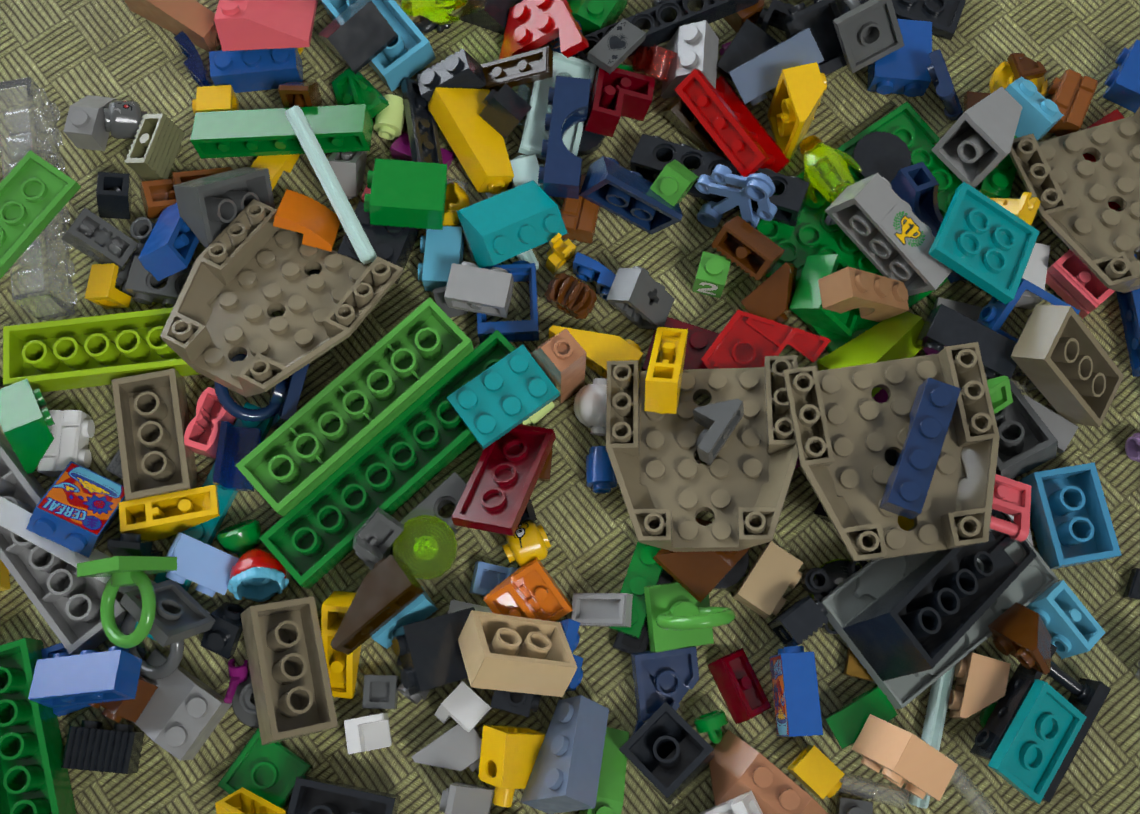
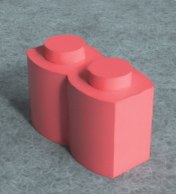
M207 387L200 395L196 405V416L190 421L184 434V445L194 453L213 459L218 457L226 442V430L231 427L236 417L229 414L222 407L214 388Z

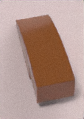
M224 167L172 172V179L141 182L140 194L146 217L148 219L158 218L164 208L177 202L173 185L231 171L232 168Z

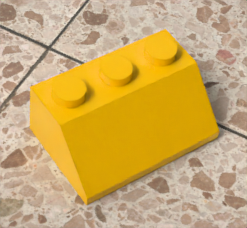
M817 62L782 69L767 113L775 142L789 160L807 134L810 124L814 120L815 112L818 106H820L823 93L827 89L826 76L824 73H820Z

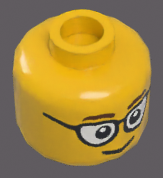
M531 521L519 525L514 536L506 535L507 544L502 545L509 562L511 563L516 560L520 567L536 557L540 561L545 559L548 555L547 549L551 547L542 525L536 526Z

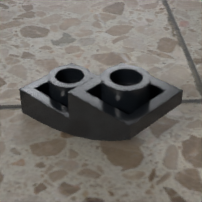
M121 533L120 538L107 541V547L114 556L162 557L163 551L152 550V541L141 540L142 534Z

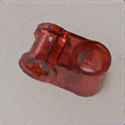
M640 46L634 55L632 70L654 77L657 80L668 82L669 77L667 74L672 60L677 57V53L659 46Z

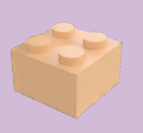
M871 714L852 747L853 751L863 757L860 763L877 773L882 769L881 774L884 775L883 778L900 788L905 783L904 789L922 800L928 795L940 801L958 767L957 763L913 733Z

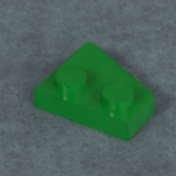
M348 68L331 82L337 105L366 104L371 119L389 105L382 94L359 71L354 74Z

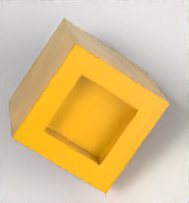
M114 263L92 264L84 298L105 309L129 308L131 296L115 288L119 266Z

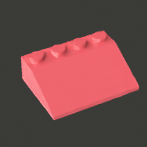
M219 0L214 22L222 51L310 47L318 0Z

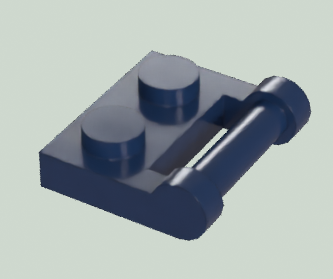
M938 49L929 53L932 64L927 66V69L936 89V94L939 99L943 100L945 105L944 114L946 118L950 121H955L959 119L963 111L941 50Z

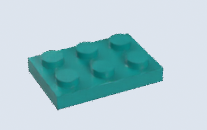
M521 345L446 398L484 450L559 397L560 392L526 347Z
M1036 679L990 760L988 767L1026 798L1040 804L1087 717L1047 682Z

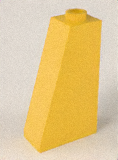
M436 87L428 104L429 111L478 193L499 194L505 192L514 177L504 138L479 115L486 107L482 101L490 93V89Z

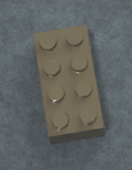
M1036 304L1011 354V358L1059 415L1073 424L1100 427L1124 377L1071 306Z
M174 368L111 380L125 500L129 501L199 488L194 452L184 445V434L190 423L184 378Z
M314 596L248 607L240 616L262 746L325 732L338 727Z

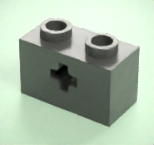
M85 207L61 238L97 263H114L119 266V270L139 244Z
M639 266L619 268L606 298L610 304L639 329L657 330V327H664L674 302V298L665 290V286L656 282L646 269Z

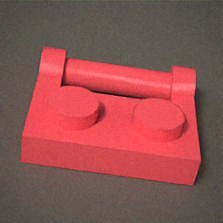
M996 474L992 509L1012 515L1014 520L1012 523L991 516L990 529L1008 534L1011 539L1019 542L1027 539L1030 529L1031 485Z

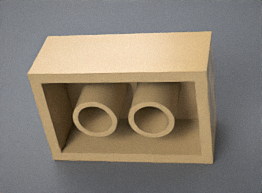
M471 610L458 638L471 688L563 697L578 668L560 622Z

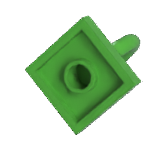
M115 556L77 563V577H110L104 588L100 604L101 623L109 641L115 646L124 649L139 645L148 636L156 614L155 591L147 575L176 571L177 557ZM137 586L142 600L141 617L135 630L131 634L125 635L116 624L114 615L115 599L120 587Z
M678 582L644 586L650 651L656 653L713 644L712 627L729 624L735 619L733 609L728 607H710L709 594L700 603Z

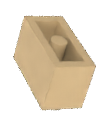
M770 541L760 553L733 598L764 619L769 617L771 613L777 615L786 602V599L782 597L788 587L793 589L803 574L799 571L803 562Z

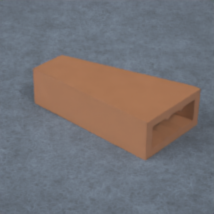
M124 0L132 12L208 52L214 51L220 45L214 22L215 13L196 0Z
M567 329L547 339L530 352L560 392V396L556 398L560 403H563L584 386L586 352Z

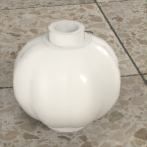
M595 378L593 379V384L583 386L576 394L573 404L577 419L588 428H591L590 434L606 436L607 379Z

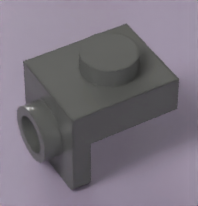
M377 507L354 535L353 549L355 553L365 562L372 561L376 564L379 560L383 559L385 551L402 533L404 525Z

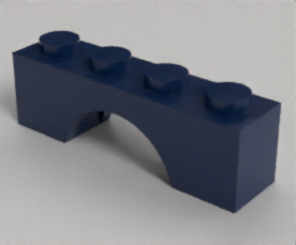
M556 76L555 87H549L548 105H552V113H546L545 131H549L548 140L543 139L541 157L546 158L545 166L539 167L538 184H543V191L548 196L579 199L582 159L571 153L564 145L562 139L569 128L588 119L591 79Z
M922 161L900 169L890 184L894 192L911 206L912 212L921 222L930 227L933 236L936 237L943 221L937 201L939 183ZM952 271L947 276L950 283L964 278L955 271Z
M929 377L919 386L909 415L910 425L897 464L889 476L879 508L909 519H913L921 514L961 388Z

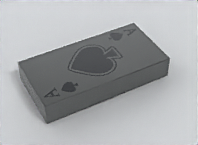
M623 18L588 52L587 59L611 74L645 40L646 32Z

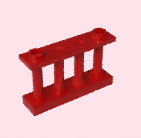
M695 68L674 89L742 176L748 177L759 168H768L779 173L791 162L723 76L716 80L715 89L704 74Z

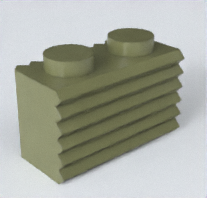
M144 114L142 116L143 119L140 121L141 124L138 126L139 129L136 131L137 134L134 136L135 139L132 141L133 144L130 145L131 149L128 150L129 154L126 155L127 159L124 161L145 181L169 179L173 172L172 166L175 158L182 149L181 143L185 132L181 131L182 129L178 128V125H175V122L171 121V118H168L166 114Z

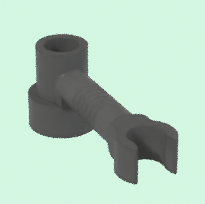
M146 217L135 219L130 226V233L137 239L139 244L124 270L119 272L116 279L115 288L119 289L120 285L124 283L121 291L128 295L130 293L125 289L134 255H140L155 226V223Z

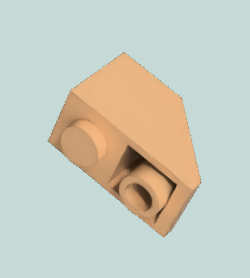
M973 652L958 662L954 672V676L957 677L955 689L951 690L948 708L950 709L949 717L967 719L1004 697L1011 664Z

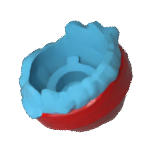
M253 549L244 553L232 567L227 588L234 594L237 600H242V597L256 602H264L273 597L275 593L281 594L283 589L288 586L289 579L286 578L285 567L274 555L261 549Z

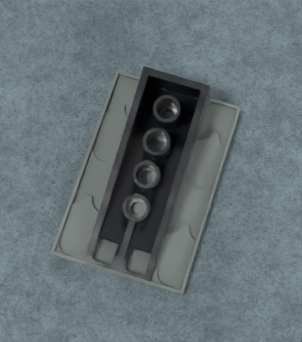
M992 509L991 516L1013 523L1008 514ZM990 529L988 542L942 551L870 560L820 600V602L828 611L826 615L828 621L843 641L847 643L849 649L862 666L867 669L868 674L897 710L904 708L989 638L992 633L988 625L1013 604L1018 602L1025 607L1028 606L1059 579L1028 539L1019 542L1011 539L1008 534Z

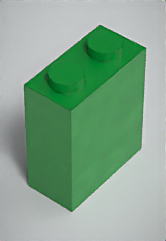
M375 158L374 171L368 170L367 187L371 189V193H365L364 212H369L370 225L443 230L447 191V164Z

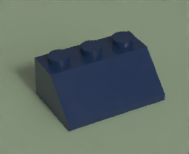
M602 156L590 164L579 193L583 198L651 235L681 221L683 217L679 203L673 207L650 189L652 183L645 180L640 173L627 170L620 166L618 161L610 157Z

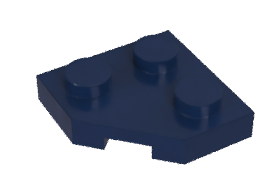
M696 646L656 653L646 651L631 654L637 719L640 721L648 720L665 702L677 711L682 698L689 689H693L699 680Z

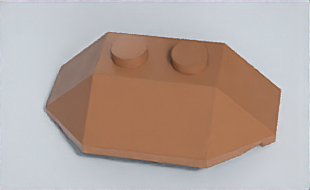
M727 730L722 736L721 742L714 746L715 757L709 762L714 804L716 806L752 790L763 814H828L812 796L760 752L731 731Z

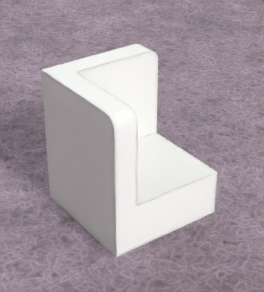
M462 681L440 704L434 715L443 724L452 717L465 731L470 732L486 717L491 707Z
M388 713L344 720L348 754L386 748L392 745Z

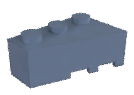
M807 28L731 70L729 74L744 104L750 101L753 106L768 98L766 92L777 87L782 69L817 62L820 69L819 63L824 61V58L810 29Z
M582 695L558 701L521 798V803L547 814L595 808L609 714L608 708Z

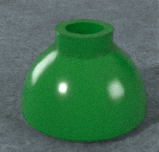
M249 519L221 530L216 538L223 548L237 554L238 558H240L244 553L256 549L255 547L261 536L260 521Z

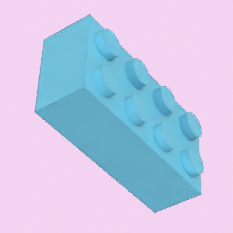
M321 0L332 20L337 18L356 1ZM372 0L398 36L368 63L392 92L401 85L405 77L410 79L435 60L436 57L429 40L395 0Z

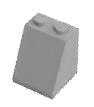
M1000 87L966 110L931 150L962 182H966L973 188H976L1010 153L1022 106L1003 87Z

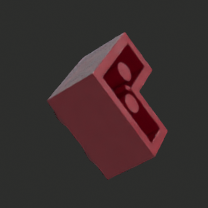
M599 67L592 86L585 131L613 137L621 116L644 121L653 99L656 78L616 68L609 74Z

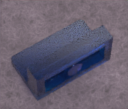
M221 421L213 483L222 490L254 492V486L235 465L261 443L262 431L259 428L234 427L229 421Z

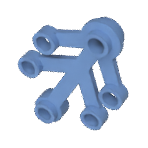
M719 164L716 165L711 176L702 174L695 184L696 189L703 194L711 193L726 197L717 203L709 201L707 204L702 205L697 214V219L704 226L710 228L717 227L723 217V213L738 205L741 218L754 228L758 225L760 218L765 221H771L777 212V207L769 200V197L775 192V185L766 174L754 173L748 177L732 174V171L727 166ZM730 184V185L742 187V189L733 188V187L724 186V185ZM750 199L757 201L758 209L756 212L752 209Z

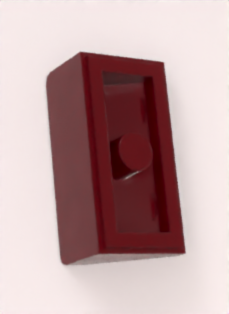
M743 648L708 664V668L736 724L750 720L772 708Z

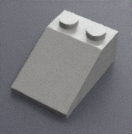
M154 649L146 662L152 666H160L166 662L168 657L159 650ZM180 665L171 675L163 679L155 680L143 677L158 686L135 724L156 744L178 760H193L232 703H225L222 695Z

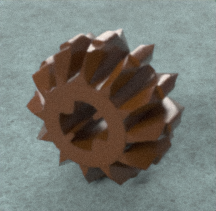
M566 273L556 274L553 280L551 279L548 289L545 292L547 301L553 307L576 319H586L588 314L592 312L595 306L594 303L597 300L595 291L589 285Z

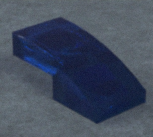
M183 31L180 32L174 39L182 53L188 58L183 64L191 78L200 87L213 86L209 72L194 44Z

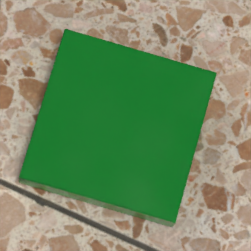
M257 728L218 783V786L229 794L243 787L283 809L292 796L296 777L306 776L313 765L281 742L262 746L260 731Z

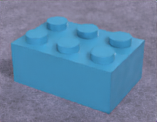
M1095 462L1033 472L1019 480L1032 486L1030 521L1039 554L1051 570L1105 561L1121 556Z

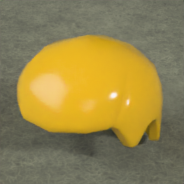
M451 182L447 185L443 226L459 225L461 222L456 211L471 204L467 193L456 182Z

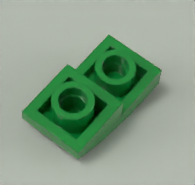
M876 686L852 699L850 704L824 718L843 749L856 741L870 714L887 722L898 714L887 699V696Z

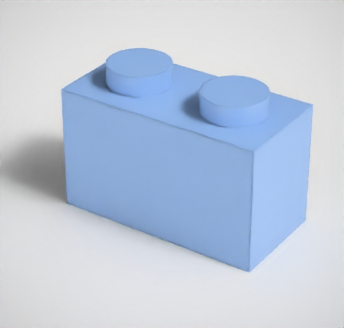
M178 532L165 556L177 557V570L167 572L165 577L180 584H184L186 579L198 584L195 590L210 597H213L215 592L225 595L230 580V571L239 558Z

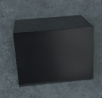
M356 0L317 34L354 74L360 71L398 37L372 0Z
M468 0L460 20L504 35L510 8L523 0Z

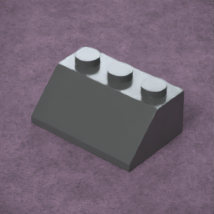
M242 167L173 185L180 217L205 248L215 240L253 199L275 209L268 168Z

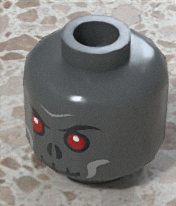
M111 101L108 108H104L106 132H111L112 137L115 139H135L134 136L137 134L136 131L139 129L138 126L141 124L142 116L147 114V111H141L140 105L136 101Z

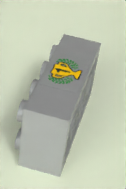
M878 173L847 186L825 210L884 277L904 282L909 296L936 290L953 271L928 254L935 240L930 227L918 219L912 212L911 206L902 200L894 192L890 182Z

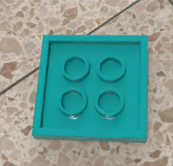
M963 182L954 193L928 254L1006 305L1015 298L1040 231L966 182Z

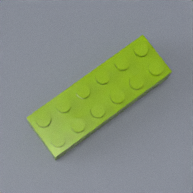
M173 307L3 326L4 386L28 379L33 390L39 388L41 392L112 385L111 380L174 368L181 376L199 375L200 373L190 367L160 337Z

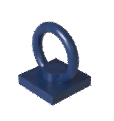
M235 355L231 361H242L247 355ZM309 364L275 385L271 391L269 405L260 409H247L238 405L230 396L228 388L214 381L215 393L222 407L232 416L251 422L267 420L274 416L271 428L278 429L296 413Z

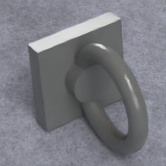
M836 0L840 17L832 21L849 71L855 73L905 46L892 0H869L862 5L859 0Z
M171 579L153 584L156 596V614L153 626L149 632L162 647L170 645L168 659L160 666H152L143 660L136 646L128 648L130 654L142 659L140 675L148 679H163L171 675L178 668L182 660L184 639L210 630L216 621L178 582ZM139 589L125 592L119 602L128 611L121 625V632L125 635H129L135 630L137 621L139 622L141 617L142 600Z

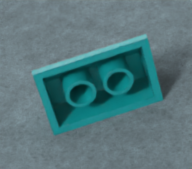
M534 180L456 211L479 268L494 266L547 243L558 233L562 236L568 233L558 205Z

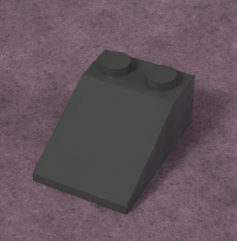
M1010 379L1013 403L995 414L1000 436L996 474L1014 479L1055 458L1058 440Z

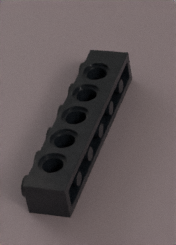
M642 134L630 160L631 171L640 173L645 180L652 184L666 164L674 159L688 169H696L690 171L698 177L702 174L711 176L714 168L719 164L727 166L732 171V174L742 176L728 158L721 157L713 152L697 150L686 144L666 141L659 136H649L646 134ZM759 168L755 173H763L769 176L775 185L774 193L779 194L769 197L770 202L777 207V212L772 220L796 227L807 199L810 182L803 181L799 177L779 174L768 168ZM696 182L687 193V195L716 203L726 198L711 193L703 194L699 192L695 187ZM730 184L724 185V186H729V187H733V188L742 189V187H738V186H734V185H730ZM750 199L752 209L756 212L758 209L757 201ZM739 205L734 207V209L740 210Z

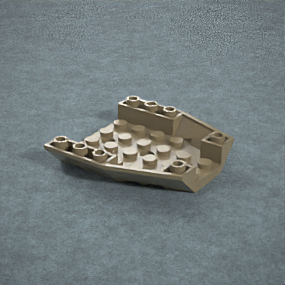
M1140 107L1133 116L1042 142H1037L1034 134L1015 138L1009 155L1027 192L1032 193L1031 198L1038 197L1041 201L1037 210L1039 217L1107 288L1122 293L1140 289V261L1134 256V252H1140ZM1088 153L1093 155L1096 159V162L1086 160L1083 157V154ZM1108 202L1119 204L1121 211L1111 209Z
M253 199L196 258L160 337L190 367L205 377L244 397L264 393L350 337L404 272L403 268L378 256L370 266H366L354 259L338 254L334 250L330 252L303 245L302 235L273 226L277 209ZM311 270L321 271L319 274L307 275ZM275 311L285 312L282 316L270 317ZM235 355H247L242 361H231Z
M978 342L947 346L938 354L817 371L816 366L783 370L800 466L853 561L880 560L915 555L989 541L1000 436ZM929 377L961 388L922 512L913 518V529L906 531L898 525V514L879 508L889 476L895 466H891L885 461L884 454L888 449L896 450L901 454L909 430V415L918 388ZM876 387L883 388L888 394L887 402H876L871 394L872 389Z
M797 355L765 356L764 367L683 370L676 414H659L644 411L647 371H640L638 360L607 361L606 450L639 543L673 552L740 551L773 541L799 456L783 376V370L798 368ZM699 394L708 395L711 401L707 405L738 398L743 401V417L712 464H699L694 459L698 453L696 442L701 432L707 428L694 420L693 409L701 407L694 402V398ZM702 511H708L713 514L714 521L706 526L700 525L696 521L697 514Z

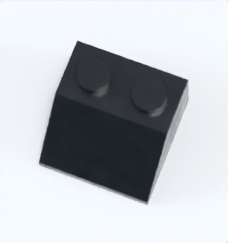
M667 702L619 749L643 779L668 805L715 757L714 748Z

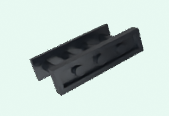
M1051 644V658L1057 649L1053 644ZM1052 661L1050 672L1047 675L1071 692L1068 701L1087 718L1042 801L1050 803L1111 690L1101 681L1080 678L1077 681ZM1021 663L1019 664L1006 687L1005 696L999 699L984 728L976 735L975 744L970 753L989 761L992 759L1036 679L1040 680L1042 673L1034 668L1027 669Z

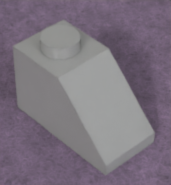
M87 95L70 105L63 132L77 148L97 151L106 150L110 132L105 130L104 108H108L111 101H117L116 98Z
M367 151L334 152L328 158L348 199L357 197L363 188Z
M457 724L411 757L415 763L463 771L469 767L470 771L473 772L479 768L482 736L476 727L467 732Z

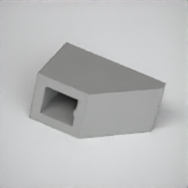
M454 782L449 788L443 790L439 811L445 812V814H490L494 788Z

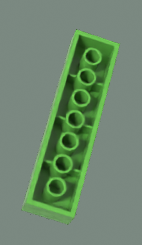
M429 297L235 466L270 506L284 517L474 350L472 341Z

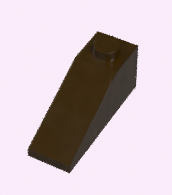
M679 95L661 112L683 136L701 151L713 152L727 158Z
M390 555L379 560L374 565L373 570L365 576L330 644L334 650L347 655L351 654L425 592L405 562Z

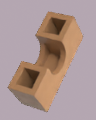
M849 266L818 279L823 309L844 313L859 308L861 318L881 322L909 311L907 301L909 297L908 290L902 281Z

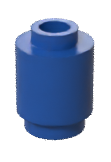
M606 446L591 447L589 455L586 456V486L592 488L594 493H609L611 488L617 486V479Z

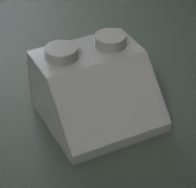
M706 20L679 26L665 46L661 92L663 99L676 97L678 94L674 89L695 68L699 69L716 89L719 38Z

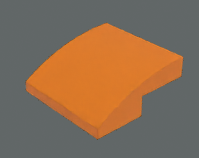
M286 189L277 209L273 223L275 227L302 233L303 245L332 252L341 225L338 216L329 208L308 196Z
M537 557L508 576L483 599L490 610L496 614L554 622L573 611L572 605Z

